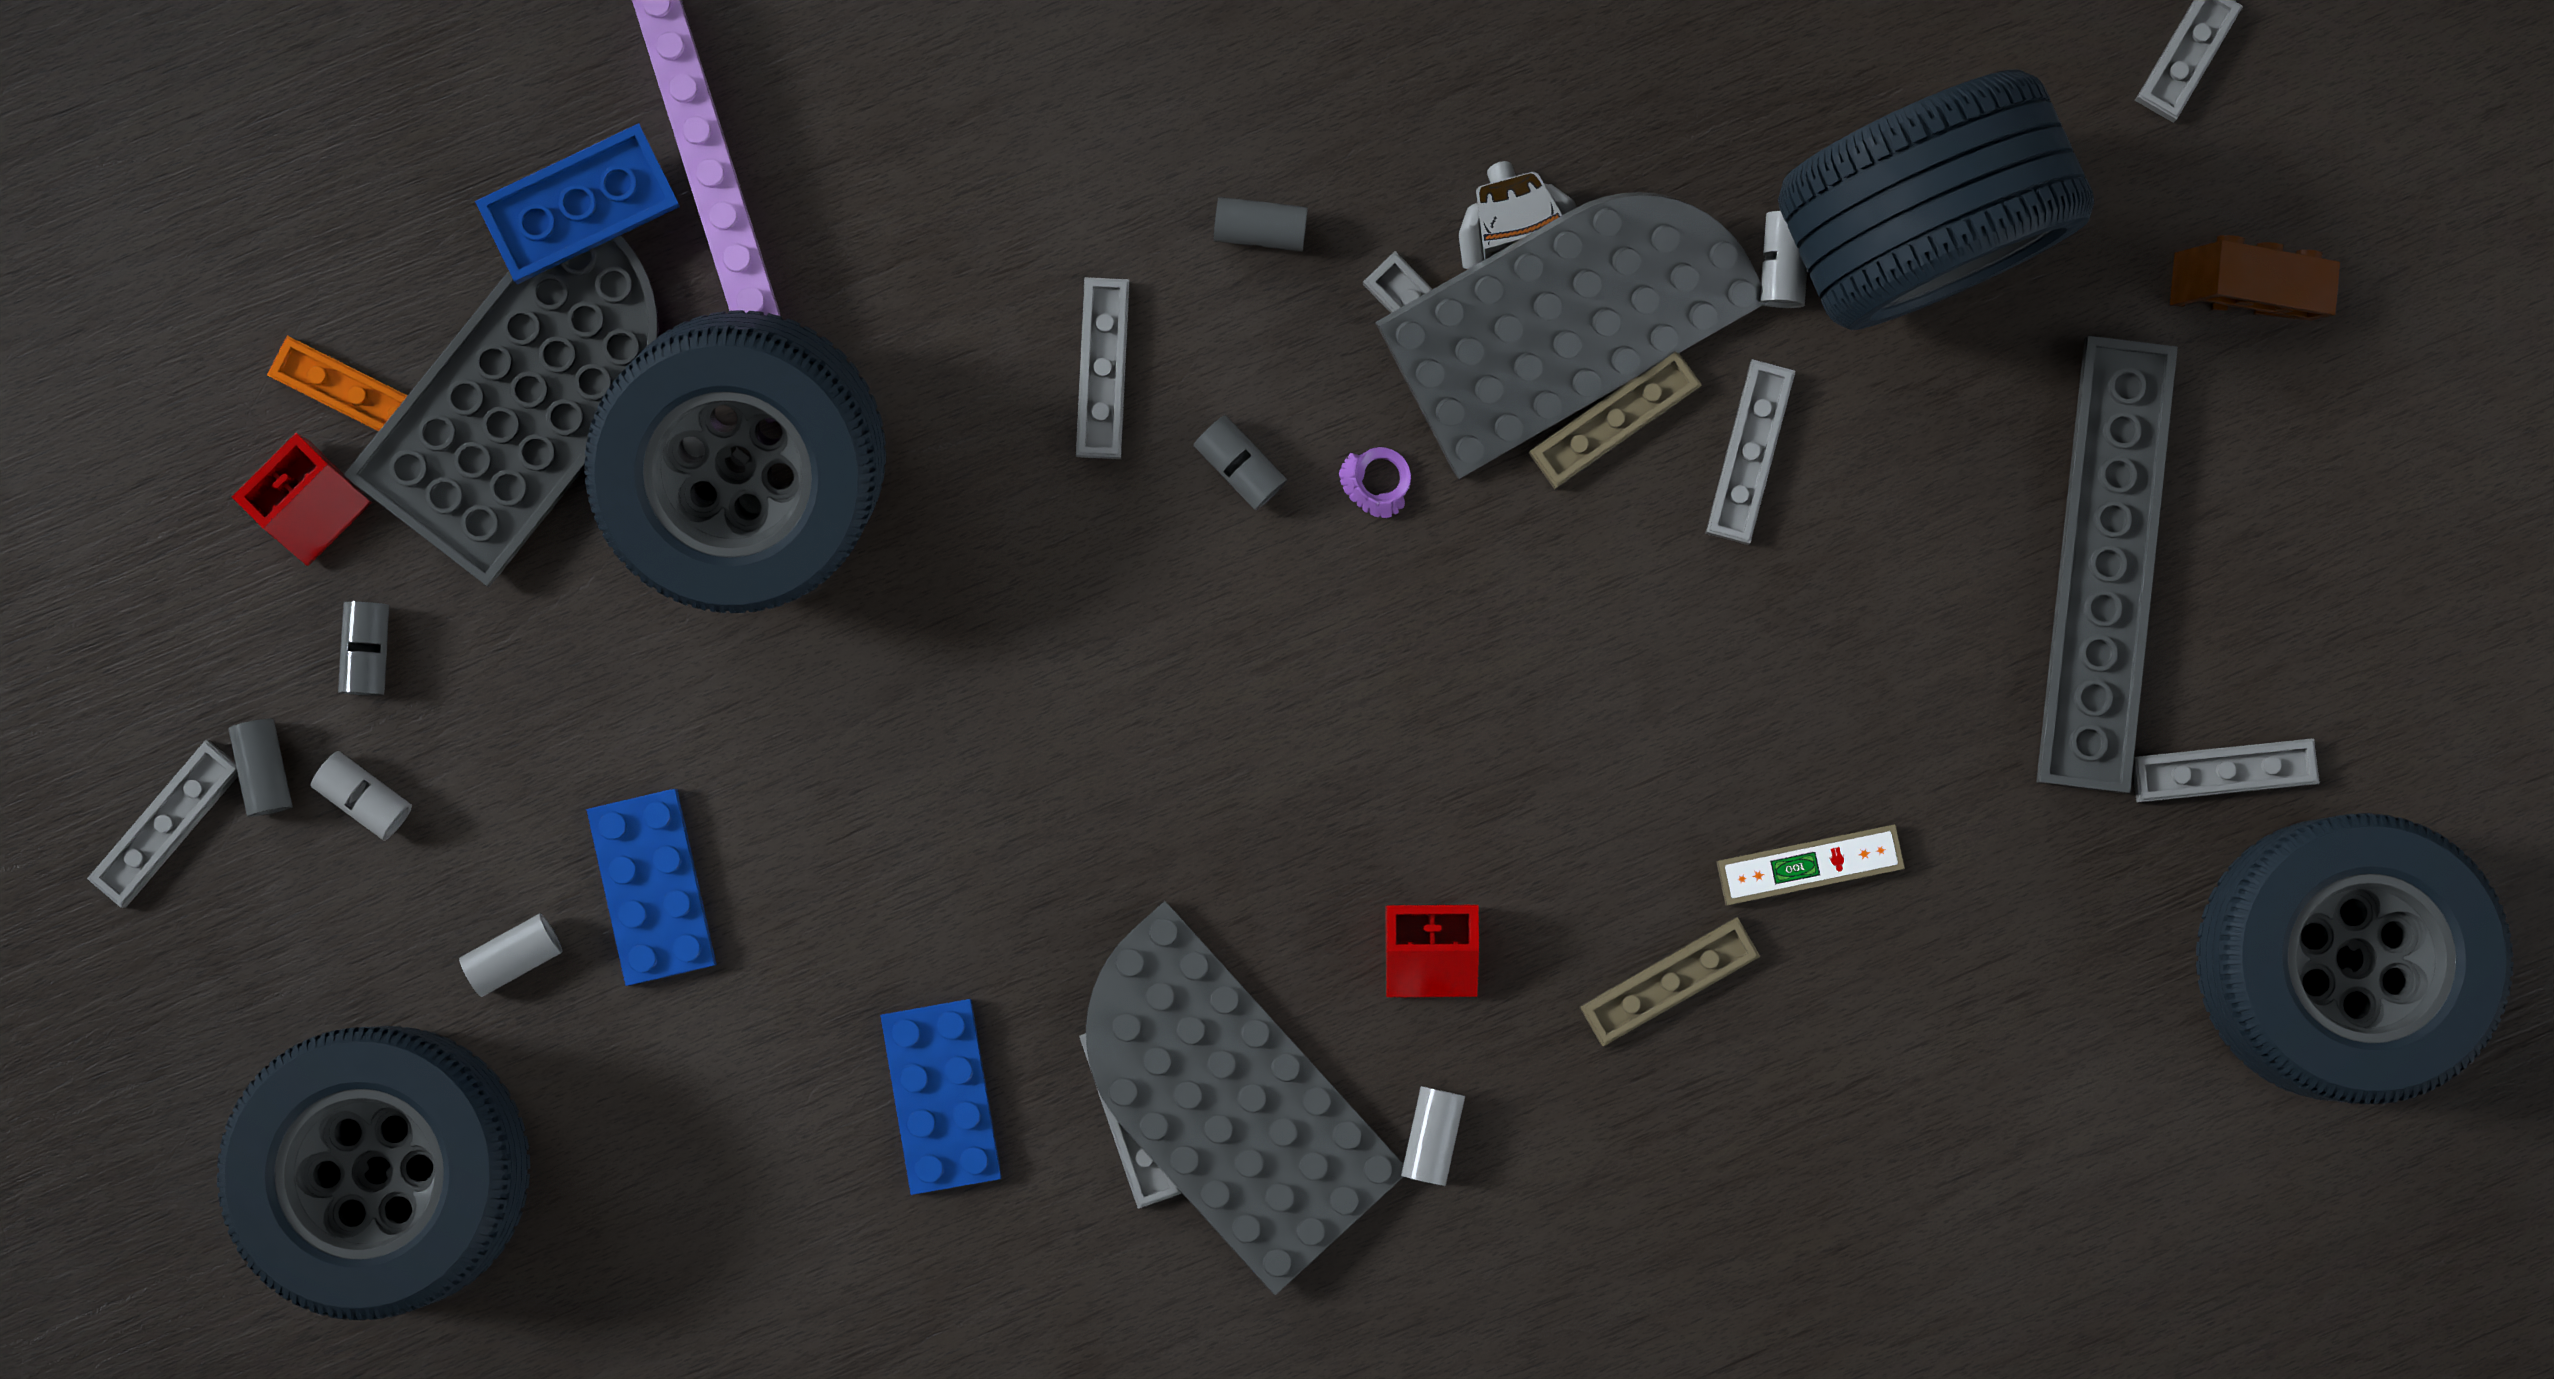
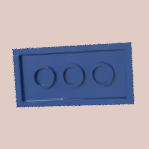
M639 123L475 201L517 285L680 207Z
M670 789L586 809L625 986L716 966L678 790Z
M966 999L880 1015L910 1194L914 1195L1001 1179L972 1000Z

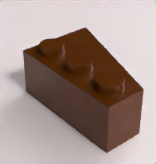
M2220 235L2217 236L2216 242L2174 253L2170 306L2184 307L2188 303L2206 301L2212 302V310L2227 311L2228 306L2254 310V315L2309 321L2336 315L2340 262L2323 259V253L2320 251L2297 250L2295 253L2284 251V245L2262 242L2252 246L2244 244L2245 238Z

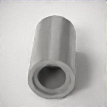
M1781 211L1766 213L1763 250L1765 261L1762 263L1760 303L1769 301L1764 305L1777 308L1804 307L1807 281L1806 266Z
M340 751L333 753L322 764L311 782V787L383 841L390 838L398 830L412 808V804Z
M539 913L461 956L459 961L469 983L480 997H483L561 954L562 947L547 919Z
M1420 1087L1401 1176L1446 1186L1465 1096L1438 1089Z

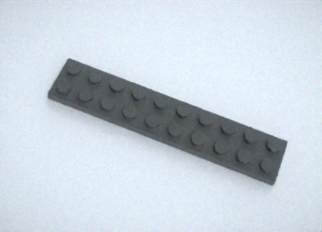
M2087 336L2084 339L2036 783L2123 794L2130 793L2177 346Z

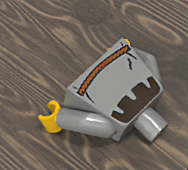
M1503 161L1493 164L1487 170L1490 183L1476 189L1477 203L1467 208L1459 231L1462 267L1467 270L1577 208L1574 200L1552 184H1544L1538 173L1529 172L1516 176L1512 163Z

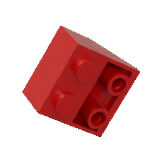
M295 433L232 496L267 533L306 566H309L372 503L310 440L298 433Z
M1479 905L1385 906L1386 997H1477Z

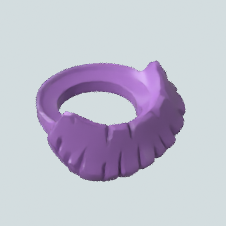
M1384 447L1369 449L1361 455L1349 454L1348 459H1345V463H1342L1339 476L1344 492L1349 495L1350 500L1357 502L1359 508L1362 507L1364 512H1370L1374 517L1389 518L1392 517V514L1396 515L1399 513L1398 509H1402L1405 506L1404 495L1408 491L1411 482V473L1406 460L1398 452ZM1374 460H1388L1399 471V484L1396 489L1389 493L1373 495L1366 490L1362 483L1365 469Z

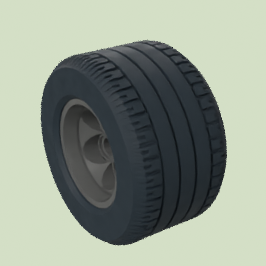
M2018 69L1988 74L1953 86L1903 107L1843 137L1808 158L1785 177L1778 198L1780 211L1785 222L1788 224V229L1797 248H1799V253L1807 271L1810 273L1819 297L1822 298L1823 307L1834 323L1849 330H1859L1914 312L1977 285L2036 256L2074 234L2088 223L2094 206L2093 191L2087 178H2084V172L2075 153H2073V148L2053 104L2050 102L2047 90L2037 77Z
M744 310L729 311L728 314L725 311L711 313L709 316L703 315L693 318L690 322L685 321L675 326L672 330L669 329L642 350L608 388L594 414V419L591 422L588 433L589 438L586 442L587 494H590L588 499L592 513H595V521L599 530L603 531L602 536L607 544L614 549L613 553L621 563L624 562L626 564L625 567L635 577L638 575L641 578L640 581L648 587H654L657 589L656 592L667 598H674L673 601L686 606L690 604L692 608L705 611L710 609L711 612L726 613L727 611L730 613H745L748 610L751 613L763 611L766 607L772 609L782 606L785 602L790 603L800 598L802 594H808L832 576L833 572L837 571L845 562L846 557L850 555L873 513L882 489L881 484L885 474L884 465L886 464L885 433L881 429L883 423L880 412L876 411L877 403L873 394H869L870 388L865 379L859 377L860 372L851 361L848 362L846 360L848 357L839 348L835 349L832 347L833 343L824 336L820 338L817 336L818 332L805 326L803 328L796 321L788 318L783 320L782 316L770 313L767 316L763 312L748 311L745 313ZM720 405L731 407L737 414V424L732 426L721 424L715 416L716 407ZM767 418L777 421L782 428V436L771 439L763 435L759 426L760 421ZM686 437H696L704 445L705 454L699 457L689 455L684 450L683 439ZM736 446L746 448L751 454L745 466L735 464L730 457L736 450ZM785 463L790 466L794 473V480L788 483L776 480L771 471L772 465ZM699 481L711 483L716 489L717 498L710 501L700 498L696 493L695 483ZM744 494L756 496L761 503L762 510L758 513L746 512L739 503V497Z
M2358 813L2309 820L2293 824L2290 827H2284L2257 841L2256 845L2250 846L2241 854V857H2237L2228 867L2229 871L2224 872L2217 882L2218 887H2214L2208 899L2210 903L2205 906L2201 917L2204 920L2199 926L2197 937H2200L2196 945V956H2198L2196 968L2197 975H2200L2198 984L2200 993L2204 995V998H2202L2206 1011L2211 1014L2209 1018L2215 1029L2220 1031L2219 1036L2227 1046H2231L2230 1050L2239 1060H2244V1065L2254 1073H2258L2261 1078L2275 1084L2279 1088L2304 1097H2312L2313 1099L2355 1104H2386L2415 1098L2417 1095H2423L2434 1090L2436 1087L2442 1086L2450 1081L2452 1076L2456 1077L2467 1068V1064H2471L2481 1053L2480 1049H2484L2492 1038L2491 1034L2495 1033L2501 1021L2500 1016L2505 1012L2508 1003L2506 998L2510 996L2512 985L2510 977L2513 976L2514 962H2511V957L2514 956L2513 944L2510 943L2509 939L2511 937L2509 923L2505 921L2507 917L2502 904L2498 902L2500 899L2494 888L2489 885L2490 882L2482 870L2477 869L2476 863L2468 855H2464L2463 850L2453 842H2449L2447 838L2436 831L2432 832L2430 828L2413 823L2410 820L2400 817L2394 818L2393 816L2383 814ZM2347 900L2356 906L2358 912L2357 919L2350 926L2344 923L2340 916V908ZM2387 923L2392 924L2398 932L2397 942L2391 948L2387 947L2381 939V930ZM2307 924L2314 926L2319 936L2317 944L2312 949H2308L2301 941L2302 929ZM2339 950L2352 951L2354 964L2351 969L2338 966L2337 954ZM2389 969H2393L2397 973L2400 981L2398 989L2392 994L2385 990L2382 981L2384 974ZM2309 970L2314 971L2320 979V987L2314 995H2309L2302 985V979ZM2351 992L2357 995L2361 1003L2359 1013L2353 1018L2346 1014L2343 1007L2344 999Z
M401 1026L355 1027L322 1033L321 1036L316 1035L287 1049L285 1053H281L273 1059L269 1066H265L255 1076L256 1080H252L242 1093L244 1096L239 1097L232 1110L234 1113L229 1116L225 1126L227 1131L223 1133L220 1144L222 1150L218 1154L217 1168H219V1173H217V1187L220 1190L218 1198L219 1205L223 1208V1212H221L225 1226L229 1228L228 1234L233 1244L237 1245L238 1253L244 1261L248 1262L247 1266L256 1276H260V1280L271 1290L276 1289V1294L287 1301L292 1300L294 1305L305 1310L309 1309L311 1312L323 1316L328 1315L331 1318L338 1319L348 1318L349 1320H375L401 1315L440 1301L472 1283L479 1277V1274L484 1273L493 1264V1259H497L504 1250V1244L510 1241L515 1232L513 1227L518 1225L523 1213L520 1209L525 1206L527 1198L525 1189L529 1188L530 1174L527 1173V1169H530V1155H527L529 1145L527 1136H524L523 1133L525 1131L522 1117L517 1115L519 1110L515 1101L510 1100L511 1094L504 1083H499L500 1078L492 1069H487V1064L478 1056L473 1057V1053L462 1045L457 1046V1043L444 1036L440 1037L439 1034L426 1030L421 1031L420 1029L410 1027L402 1028ZM395 1116L402 1117L408 1125L407 1136L402 1141H396L389 1133L390 1121ZM349 1119L357 1121L362 1129L361 1138L355 1145L348 1143L343 1135V1127ZM421 1154L429 1157L433 1163V1173L427 1180L419 1178L414 1171V1162ZM378 1157L386 1159L391 1166L385 1172L388 1177L385 1182L378 1181L372 1173L377 1169L375 1160ZM328 1161L336 1163L340 1169V1180L335 1186L328 1185L322 1177V1168ZM399 1196L406 1198L412 1206V1214L406 1222L399 1220L393 1212V1204ZM352 1200H358L365 1207L366 1216L360 1225L351 1222L347 1216V1208Z

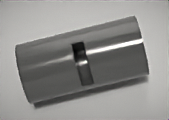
M1218 197L1214 242L1249 246L1258 245L1266 248L1303 252L1308 207Z
M1223 415L1215 421L1193 445L1255 511L1267 503L1288 481L1227 415Z
M343 602L338 693L366 696L384 695L390 605L373 602Z
M274 719L254 720L229 727L228 730L247 817L263 816L293 808Z

